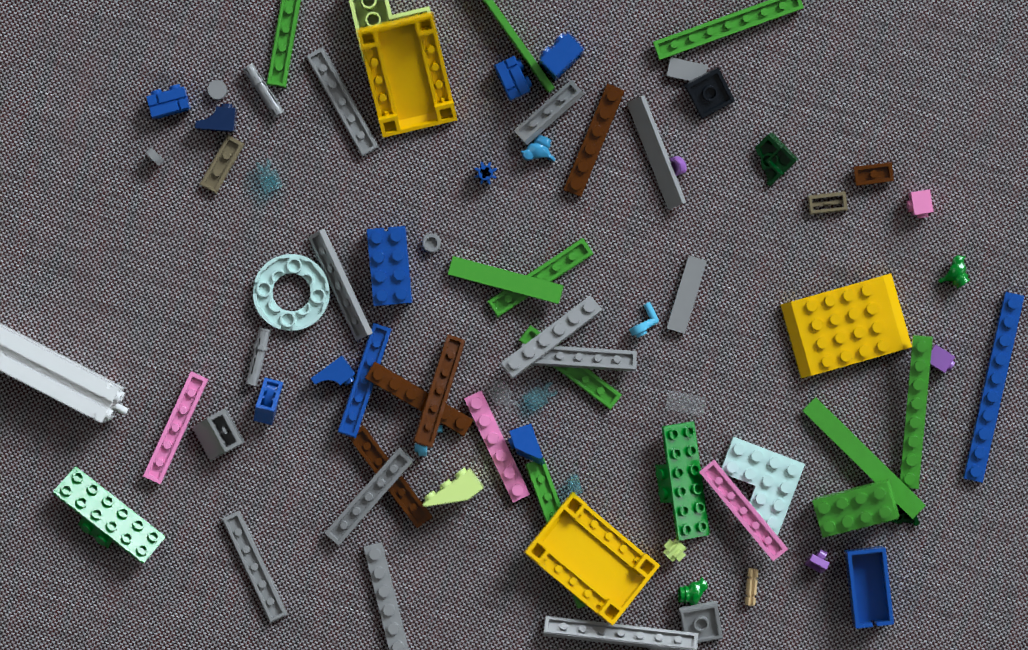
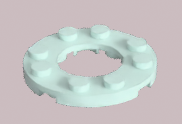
M285 254L275 257L260 269L254 281L253 300L258 313L267 323L281 330L296 331L313 325L324 314L329 303L330 287L324 271L317 263L305 256ZM286 274L302 276L310 287L308 303L297 311L281 309L273 298V288L276 281Z

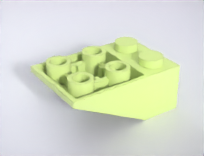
M464 467L455 474L456 478L450 481L448 479L439 486L441 489L435 493L433 490L427 494L423 505L425 507L468 500L482 490L483 485L471 468L466 470Z

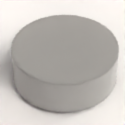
M215 80L209 84L208 93L213 99L221 100L227 95L228 89L224 82Z
M153 148L146 152L158 166L164 162V159Z
M430 233L424 236L422 246L425 251L434 253L440 249L441 240L436 234Z

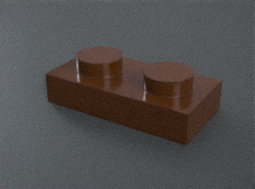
M892 162L853 167L855 186L894 181Z

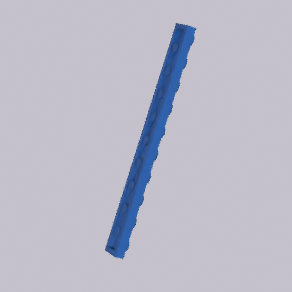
M1004 292L964 470V479L983 483L1023 305V295Z

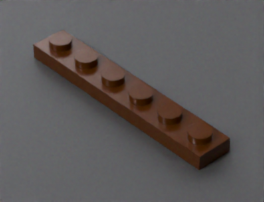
M607 83L564 191L579 197L582 196L625 90Z
M447 334L414 436L413 443L430 449L433 447L465 344L464 339Z
M373 362L364 379L422 412L428 392L377 362ZM446 404L440 423L461 436H465L473 419Z
M363 425L359 428L356 438L348 436L377 474L389 458L366 427ZM402 475L388 489L417 528L433 517Z

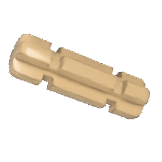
M756 568L748 569L747 576H749V579H747V597H745V604L748 606H755L756 604L755 595L758 583L756 577H758L759 572Z

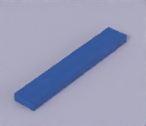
M373 323L371 329L373 333L369 335L338 429V433L353 438L357 437L374 385L364 378L373 362L381 364L392 330Z

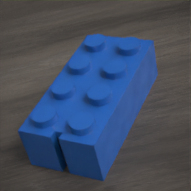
M406 226L388 227V231H385V228L367 229L373 305L413 303Z
M884 546L844 550L853 627L856 629L873 627L871 621L876 626L893 625L894 618L886 548Z

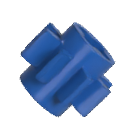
M481 162V168H475L478 175L474 178H480L481 185L484 181H487L490 185V179L497 178L493 175L497 168L491 169V162L487 166H484L483 162ZM486 168L489 169L491 176L482 178L480 171H485Z

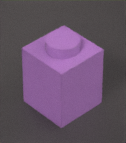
M933 344L930 366L941 373L949 372L955 364L953 361L955 356L938 345Z

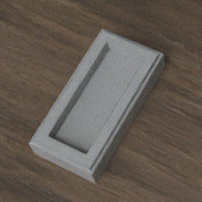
M670 57L666 76L690 82L706 73L708 65Z

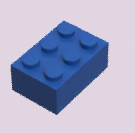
M569 32L566 35L562 33L555 39L551 49L547 47L540 54L539 65L556 81L583 55L584 48Z

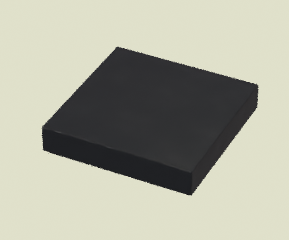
M715 67L684 84L701 119L735 101L719 67Z

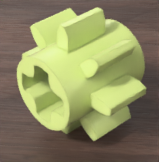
M677 538L674 541L669 539L664 544L666 549L663 553L672 562L675 559L680 562L686 556L684 551L687 548Z

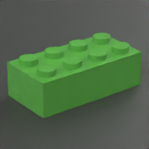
M889 479L816 497L812 501L823 538L895 520L900 516Z

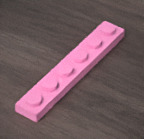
M192 371L190 372L143 477L158 484L162 483L209 379Z
M482 391L464 398L512 502L514 503L530 495Z
M715 460L700 471V474L772 561L788 550L786 545Z

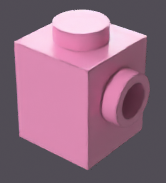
M930 189L908 193V212H911L912 216L917 215V219L929 217L928 213L933 212Z

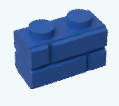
M515 56L494 65V69L509 101H513L531 92L530 87H532V83L528 76L524 77L521 71L524 69V66L520 59L516 60Z
M180 84L170 86L169 90L164 92L161 89L151 91V95L146 96L150 113L154 120L191 110L186 88L184 86L180 87Z

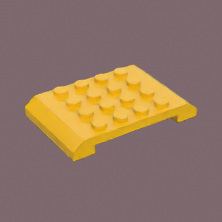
M433 12L356 29L383 138L457 121Z
M891 273L780 304L800 378L813 376L912 347Z
M571 492L524 553L610 625H614L660 565L587 506L588 504L574 492Z

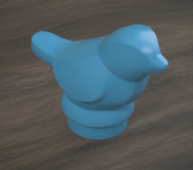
M538 135L534 139V143L529 144L526 150L521 151L523 159L530 161L537 158H547L555 162L556 159L548 150L551 147L550 143L552 140Z

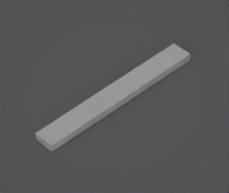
M546 616L543 636L662 650H697L698 633L622 624L610 625L605 622Z

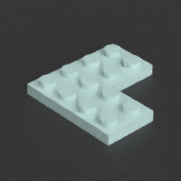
M732 437L721 468L728 476L755 486L749 502L776 535H778L805 464Z

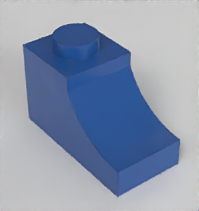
M342 355L313 376L311 380L315 385L325 380H331L339 385L344 383L347 386L355 380L353 376L356 373Z
M264 378L255 407L254 421L269 425L273 424L283 382Z

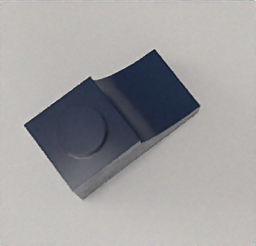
M221 104V107H216V111L209 118L196 121L195 129L235 132L237 109L232 108V104Z

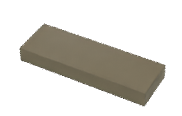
M227 135L199 185L217 194L245 144Z

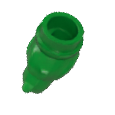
M956 255L953 257L948 273L945 277L939 279L938 282H952L953 286L955 285L957 289L969 282V275L965 273V256Z
M701 577L697 582H691L688 586L679 587V602H689L690 605H696L703 592L708 588L707 582Z

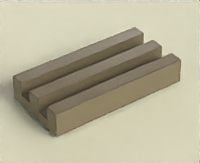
M846 191L807 196L809 215L848 210ZM842 196V200L812 203V199ZM843 203V207L813 210V207Z

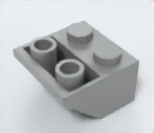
M223 409L192 426L210 460L244 443L227 409Z

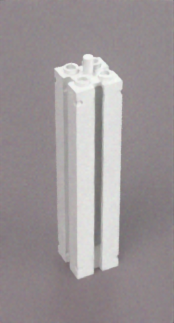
M0 323V371L101 423L112 420L116 411L123 415L127 414L129 409L119 404L125 396L123 392L125 387Z

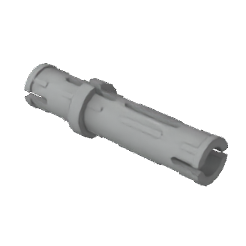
M251 63L242 70L252 83V88H255L273 117L275 118L283 113L284 110L265 83V78L261 77L254 64Z
M259 327L256 344H253L254 351L246 384L258 385L264 355L268 351L267 344L271 332L269 329Z

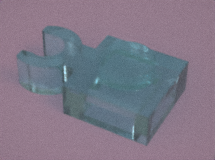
M266 158V167H261L259 162H256V166L263 172L258 177L265 194L283 188V184L277 170H270L271 161Z
M548 382L543 390L537 386L522 396L532 412L548 403L547 396H555L558 393L557 390L553 393L548 391V387L553 384L552 382Z
M578 474L570 475L571 479L567 480L570 491H574L575 494L583 493Z

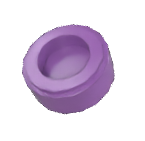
M680 156L669 158L676 176L686 172V163Z

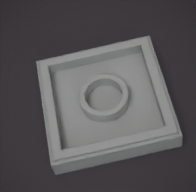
M717 601L679 608L682 630L684 632L698 633V643L723 638Z

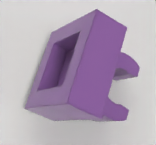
M820 549L816 555L812 554L807 558L805 565L822 574L829 566V562L824 560L827 552Z

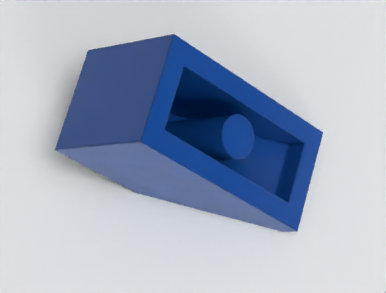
M531 424L509 431L511 438H508L511 449L515 448L518 455L540 465L545 464Z

